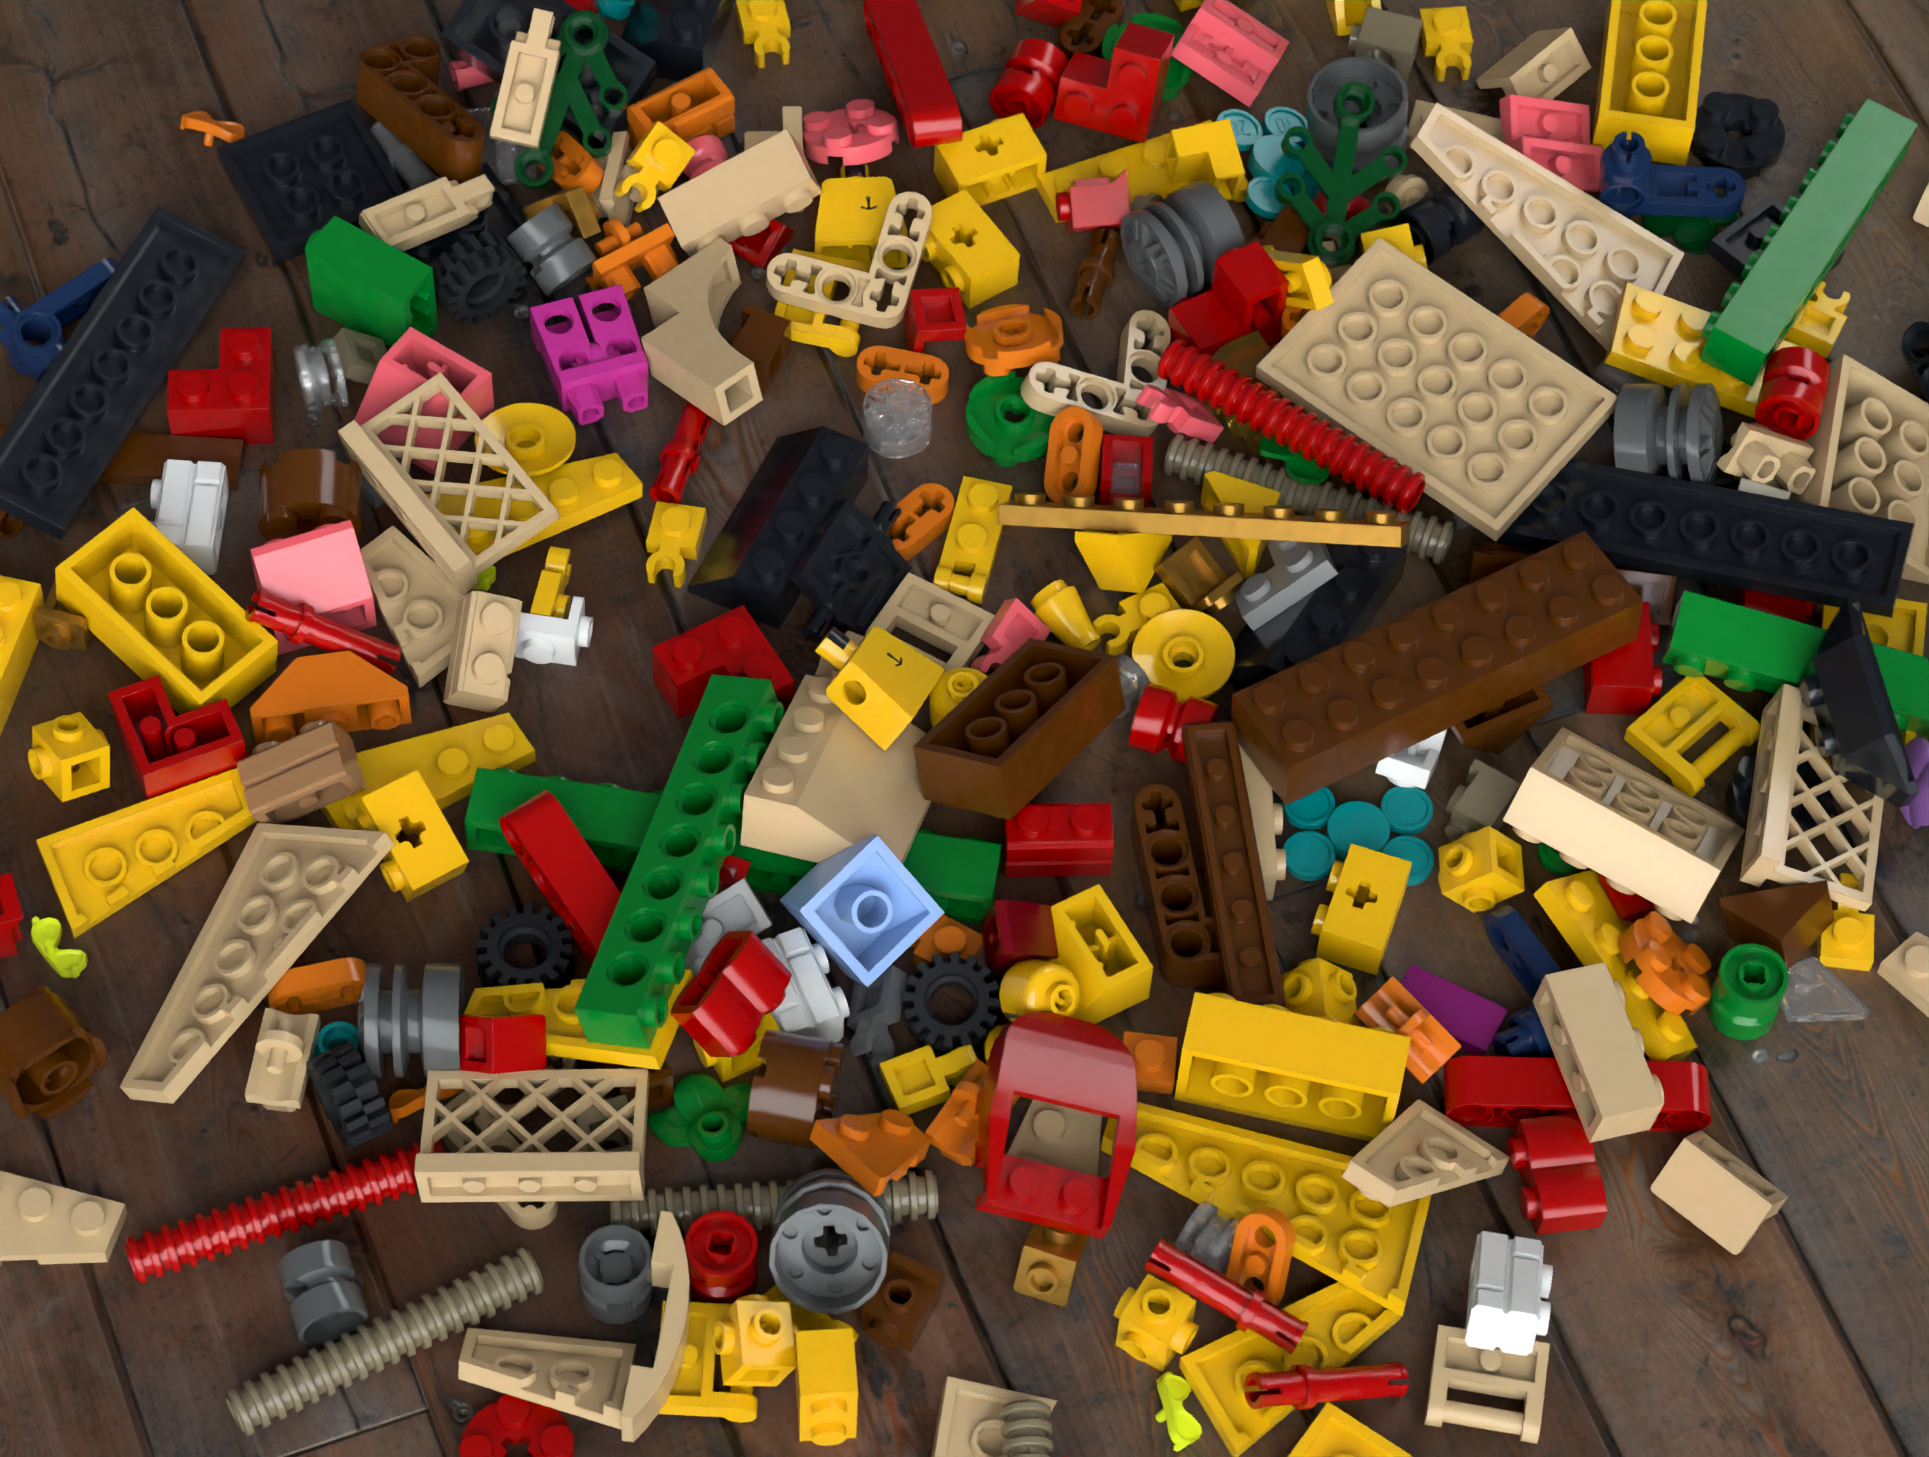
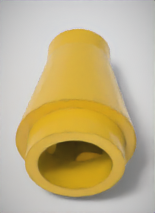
M1060 579L1044 587L1032 599L1031 606L1036 611L1034 615L1066 646L1092 651L1101 642V638L1095 631L1075 586L1068 587L1065 581Z

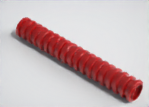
M1181 338L1171 342L1163 352L1158 363V377L1167 380L1171 378V384L1177 388L1184 385L1186 393L1190 395L1197 393V399L1202 402L1210 400V406L1216 410L1223 407L1225 415L1229 417L1236 415V421L1243 425L1249 422V428L1255 432L1262 429L1264 437L1268 439L1276 437L1278 445L1282 447L1289 445V451L1294 454L1302 452V458L1308 462L1315 459L1316 466L1321 469L1329 467L1331 475L1337 477L1342 474V481L1347 484L1356 482V489L1361 492L1368 489L1370 497L1374 499L1382 497V503L1388 507L1395 504L1396 511L1402 515L1411 511L1419 501L1425 488L1424 474L1420 472L1412 474V468L1406 464L1399 467L1397 459L1393 457L1385 459V453L1379 449L1372 452V446L1367 442L1358 444L1356 436L1350 434L1346 437L1345 430L1340 427L1332 429V423L1326 419L1319 422L1317 414L1313 412L1305 414V408L1299 404L1292 407L1290 399L1286 397L1279 399V393L1272 389L1266 392L1265 385L1260 382L1253 384L1252 378L1247 375L1240 377L1239 371L1233 367L1226 370L1224 362L1220 360L1213 362V356L1208 353L1200 355V349L1194 345L1187 348V342Z
M440 1140L435 1143L434 1153H445ZM418 1141L411 1143V1149L404 1151L402 1147L395 1148V1155L387 1156L385 1152L378 1154V1160L373 1162L369 1158H364L361 1160V1166L355 1168L352 1163L346 1164L344 1166L345 1171L337 1173L335 1168L328 1170V1176L321 1178L319 1174L312 1175V1182L306 1184L301 1179L294 1182L295 1187L287 1189L285 1185L279 1186L278 1193L270 1195L268 1190L261 1192V1198L253 1200L252 1196L245 1197V1204L237 1206L234 1201L227 1204L228 1209L219 1211L218 1207L211 1208V1215L205 1217L199 1212L193 1215L194 1220L186 1222L184 1218L178 1219L176 1221L177 1226L171 1228L166 1223L162 1224L159 1227L160 1231L153 1234L150 1229L143 1231V1237L135 1239L133 1235L126 1236L124 1246L134 1278L140 1284L147 1283V1276L155 1274L156 1278L159 1279L164 1277L165 1270L171 1268L174 1273L181 1271V1265L189 1263L191 1267L198 1266V1260L205 1257L208 1262L214 1261L215 1254L223 1252L224 1256L232 1255V1248L240 1246L242 1251L249 1249V1243L257 1241L258 1245L266 1243V1237L273 1235L277 1240L282 1238V1232L290 1230L292 1234L299 1233V1226L307 1224L309 1229L314 1228L317 1225L316 1221L324 1219L325 1223L333 1221V1215L340 1213L344 1218L349 1216L350 1210L357 1208L359 1212L366 1211V1204L372 1202L376 1207L383 1205V1199L390 1197L392 1201L400 1199V1193L407 1191L409 1196L414 1195L417 1192L416 1188H418L414 1168L416 1153H420V1143Z

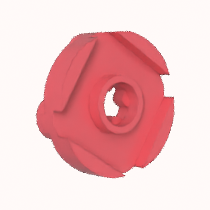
M857 99L848 102L846 109L831 112L815 111L803 117L804 153L810 160L828 165L827 156L842 157L843 166L865 164L889 155L893 151L892 142L899 143L897 119L886 111L875 109V104L872 100Z

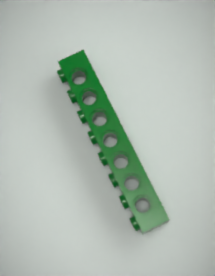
M711 675L574 1007L588 1042L650 1049L657 1028H662L665 1024L669 998L675 984H679L684 976L686 955L692 941H696L700 936L702 915L709 898H713L717 893L719 872L725 857L730 856L734 850L736 830L743 815L744 793L784 717L783 704L778 702L770 679Z

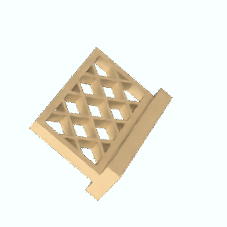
M441 372L363 425L359 426L353 420L338 430L346 456L360 465L365 479L462 596L479 584L476 577L478 574L560 518L558 510ZM439 392L449 401L447 418L421 415L423 403ZM457 412L460 414V416H461L463 419H457V418H456ZM391 425L409 426L405 446L383 444L376 435ZM418 427L444 429L441 448L414 447ZM453 430L475 432L479 437L476 452L449 450ZM486 446L492 454L485 453ZM395 457L402 458V463L400 464ZM411 460L438 461L434 481L412 479L409 475ZM447 462L473 464L470 484L443 482ZM482 465L504 467L508 471L505 487L479 485ZM515 481L522 489L514 488ZM424 492L431 493V498L429 499ZM440 495L467 496L464 515L441 514L438 510ZM476 497L503 499L499 519L472 517ZM512 500L534 502L541 510L526 522L508 520ZM453 527L461 528L460 535ZM470 529L497 531L494 544L476 556L467 545Z
M1783 684L1762 712L1740 881L1760 887L1766 879L1787 886L1827 880L1832 901L1865 912L1872 904L1884 800L1865 789L1869 795L1868 801L1860 805L1856 804L1843 786V783L1849 780L1841 775H1835L1821 756L1818 747L1813 745L1802 730L1803 721L1819 726L1813 707L1807 708L1804 702H1802L1799 688ZM1806 761L1810 763L1823 781V783L1811 789L1808 788L1797 773V765ZM1828 790L1845 811L1832 819L1816 799V796ZM1800 804L1804 805L1818 825L1803 832L1791 815V809ZM1849 820L1853 822L1863 836V844L1855 848L1850 846L1837 828V826ZM1823 833L1839 854V856L1827 862L1824 861L1810 841ZM1797 846L1812 869L1802 872L1784 866L1786 851ZM1846 863L1858 880L1857 890L1842 885L1832 872V869Z
M545 1069L500 1074L462 1070L428 1071L420 1153H416L414 1168L421 1203L644 1201L645 1177L643 1170L650 1080L648 1069ZM614 1087H636L635 1098L618 1112L602 1098ZM505 1088H519L527 1097L508 1112H505L492 1100L494 1096ZM559 1088H574L582 1095L563 1112L547 1099ZM440 1089H464L472 1096L452 1113L439 1102ZM538 1105L553 1120L532 1136L517 1121ZM593 1105L608 1120L587 1135L573 1120ZM483 1106L498 1120L476 1136L462 1122ZM439 1116L442 1121L437 1124V1117ZM634 1116L632 1125L628 1120ZM618 1128L632 1139L631 1151L606 1152L598 1145ZM507 1129L523 1142L513 1152L495 1153L487 1146ZM562 1129H565L579 1142L568 1152H550L543 1146L544 1143ZM451 1130H454L468 1143L456 1153H434L435 1143Z

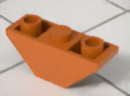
M349 650L296 657L250 707L256 745L268 741H286L299 735V730L304 725L320 720L334 721L346 732L367 729L389 730L398 725L412 723L408 687Z

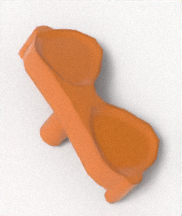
M204 111L182 114L180 129L189 128L205 132L203 142L205 146H213L214 136L229 143L243 139L245 136V128L237 122L217 121Z
M426 1086L418 1090H398L391 1095L388 1111L394 1124H397L400 1118L407 1117L425 1106ZM440 1089L439 1101L452 1097L457 1093L461 1094L464 1090Z

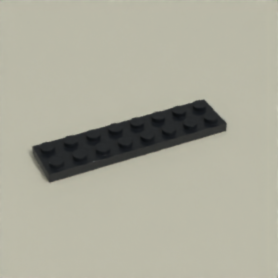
M160 206L157 207L1 438L0 510L62 541L168 378V370L175 368L241 267L246 254L245 250Z
M1570 459L1497 541L1544 550L1585 531L1612 564L1839 608L1847 597L1857 595L1862 612L1892 618L1913 536L1914 523Z

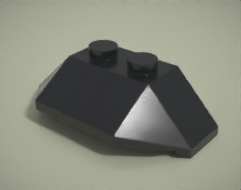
M1849 596L1837 611L1802 672L1803 677H1800L1799 680L1801 696L1806 707H1813L1819 725L1815 727L1816 744L1821 756L1829 757L1832 770L1898 808L1908 806L1919 794V789L1912 773L1861 611L1858 596Z

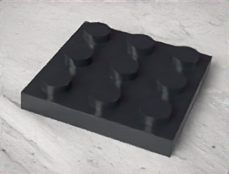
M351 99L217 148L219 162L277 264L304 254L306 243L313 232L318 229L322 230L334 215L363 230L358 223L361 210L406 193Z

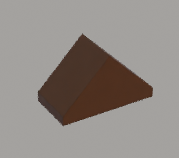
M1541 684L1451 727L1462 746L1499 754L1553 708L1554 702Z
M1827 880L1720 897L1728 937L1740 944L1755 943L1767 946L1780 955L1786 963L1788 970L1834 921Z

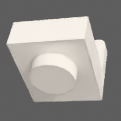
M573 597L568 619L521 612L515 657L524 658L536 664L551 662L576 666L580 647H589L593 631V617L585 616L584 597Z
M1448 729L1379 761L1375 773L1386 776L1390 782L1400 787H1419L1425 789L1437 766Z

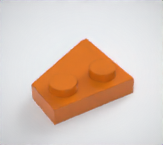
M892 1109L884 1110L882 1113L864 1115L845 1114L838 1118L816 1120L809 1138L873 1197L884 1193L888 1180L891 1178L896 1181L900 1180L906 1175L909 1167H915L924 1160L931 1143V1139L913 1124L914 1122L910 1116Z

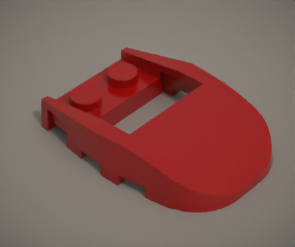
M1051 1012L1024 1014L1005 1026L995 1039L987 1062L989 1070L984 1087L977 1093L975 1114L979 1115V1140L975 1143V1167L984 1169V1192L975 1199V1210L1103 1239L1111 1228L1136 1150L1137 1076L1133 1056L1118 1037L1091 1022ZM1013 1095L1116 1119L1109 1175L1103 1178L1004 1154Z

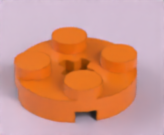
M1025 304L1003 305L985 310L976 315L975 326L970 328L968 323L966 325L967 330L964 336L966 354L975 363L983 365V372L986 375L993 377L1005 376L1011 373L1013 369L1034 366L1036 363L1043 361L1058 363L1060 360V349L1064 344L1062 320L1057 313L1043 308L1044 316L1030 314V307Z
M1652 911L1644 918L1636 920L1620 934L1619 948L1625 963L1634 958L1637 966L1642 971L1635 980L1646 994L1662 1008L1676 1015H1680L1687 1009L1689 1016L1693 1015L1710 1000L1711 988L1705 974L1711 968L1708 956L1696 944L1690 943L1686 945L1673 932L1670 924L1661 914Z

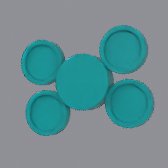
M1273 107L1265 114L1262 127L1254 116L1245 111L1228 109L1220 113L1216 121L1230 119L1238 150H1251L1247 165L1254 179L1249 183L1245 191V201L1253 212L1267 219H1276L1283 206L1292 207L1291 205L1280 203L1274 195L1276 182L1283 174L1288 172L1297 173L1304 179L1306 184L1305 192L1311 200L1314 199L1320 189L1309 174H1304L1305 168L1300 161L1287 157L1281 148V141L1290 128L1301 126L1308 130V121L1301 113L1289 107ZM1293 136L1289 138L1293 148L1297 150L1302 149L1300 146L1304 144V141L1300 137ZM1282 183V189L1286 194L1290 196L1298 194L1297 187L1293 183Z
M1396 786L1390 789L1383 796L1380 809L1373 804L1363 801L1346 802L1335 809L1334 796L1327 787L1288 805L1282 802L1283 814L1293 826L1302 830H1317L1327 825L1325 836L1315 831H1301L1290 836L1285 842L1283 849H1285L1286 870L1299 880L1317 881L1326 877L1332 870L1335 857L1345 862L1351 843L1412 862L1407 886L1421 884L1428 879L1432 872L1434 855L1431 848L1423 840L1414 836H1408L1425 830L1430 824L1433 814V804L1430 797L1417 787L1404 788ZM1390 830L1404 835L1395 837L1388 842Z

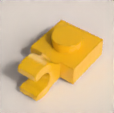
M1840 873V883L1857 890L1858 880L1854 874ZM1833 901L1834 921L1817 938V966L1870 971L1874 963L1875 915L1859 913L1858 909Z
M971 1044L956 1048L950 1053L937 1058L931 1046L927 1045L879 1063V1070L895 1109L910 1115L947 1101L950 1098V1088L948 1085L957 1086L978 1058Z

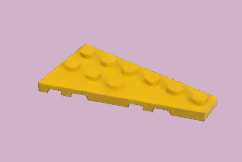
M1137 1102L1136 1150L1130 1167L1235 1225H1238L1245 1216L1257 1208L1271 1207L1281 1211L1287 1216L1294 1228L1295 1244L1292 1253L1293 1257L1403 1316L1431 1195L1387 1207L1379 1201L1367 1198L1359 1191L1358 1187L1342 1178L1350 1160L1353 1158L1352 1156ZM1108 1118L1101 1145V1151L1110 1156L1112 1155L1116 1119ZM1264 1226L1265 1236L1269 1240L1275 1241L1273 1232Z

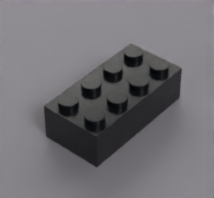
M464 0L442 31L441 37L447 50L501 85L511 40L515 41L517 31L529 32L534 8L554 13L555 21L551 39L560 35L561 25L565 18L578 10L563 0ZM580 29L576 33L575 39L579 43L585 44L593 39L594 34L589 29ZM608 30V43L603 52L617 81L622 83L628 91V107L640 101L657 78V64L654 60ZM566 55L560 57L556 74L560 72ZM585 61L579 82L601 127L607 129L612 138L613 132H620L627 121V107L619 113H609L602 108L599 100L601 88ZM610 90L605 95L606 102L612 105L620 103L623 99V94L618 90ZM569 106L562 126L583 139V133ZM594 135L589 139L588 143L595 148H604L607 140L602 135Z

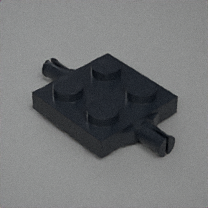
M849 498L835 501L788 574V577L808 597L815 609L807 624L801 630L802 635H807L806 639L810 642H821L830 624H833L843 634L851 631L865 636L872 622L908 572H910L912 567L896 551L889 537L890 529L902 513L900 508L895 509L898 506L895 503L884 501L872 520L864 516Z

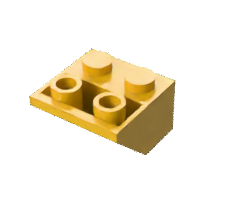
M1100 884L1051 906L1059 958L1048 961L1062 964L1073 972L1078 981L1080 999L1078 1009L1073 1018L1096 1024L1149 998L1153 965Z

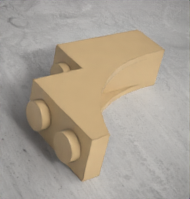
M719 238L644 288L652 321L657 328L643 336L641 340L651 376L725 426L761 402L763 398L753 361L729 345L718 331L723 310L732 294L741 284L732 246Z

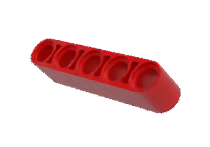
M864 0L863 9L867 33L912 148L916 149L962 141L963 130L959 106L916 0Z
M544 790L499 818V825L507 842L555 913L565 920L566 929L570 928L572 938L592 965L621 892L558 800L549 791Z
M1460 1056L1452 1058L1443 1066L1445 1115L1461 1126L1516 1128L1519 1119L1577 1113L1556 1058ZM1646 1060L1651 1075H1656L1662 1084L1664 1105L1650 1130L1642 1132L1686 1133L1708 1127L1712 1123L1708 1069L1704 1065L1695 1062Z

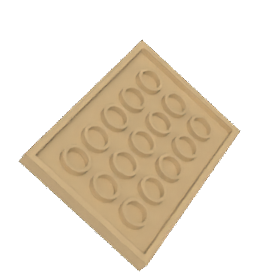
M1380 237L1331 287L1330 291L1334 303L1319 310L1310 309L1256 366V377L1290 399L1294 404L1304 407L1306 412L1317 414L1319 421L1326 419L1332 423V429L1336 427L1345 430L1346 437L1350 434L1356 436L1358 444L1367 442L1372 446V452L1377 449L1383 451L1385 459L1389 457L1397 459L1399 467L1404 464L1412 468V474L1417 472L1424 474V493L1494 541L1499 539L1616 409L1618 398L1617 395Z

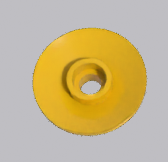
M539 403L512 404L495 410L482 420L529 477L545 474L560 467L569 459L575 449L576 432L573 423L564 413L548 405ZM475 433V448H477V443H478V438H479V437L476 435V433ZM486 446L485 453L492 454ZM487 465L499 473L508 475V471L504 467Z
M1175 609L1156 615L1142 626L1133 643L1132 664L1136 676L1144 687L1150 682L1176 690L1181 701H1185L1191 695L1205 699L1219 691L1229 680L1235 664V648L1229 632L1215 618L1196 610ZM1179 660H1187L1192 666L1181 668L1175 666L1174 663Z

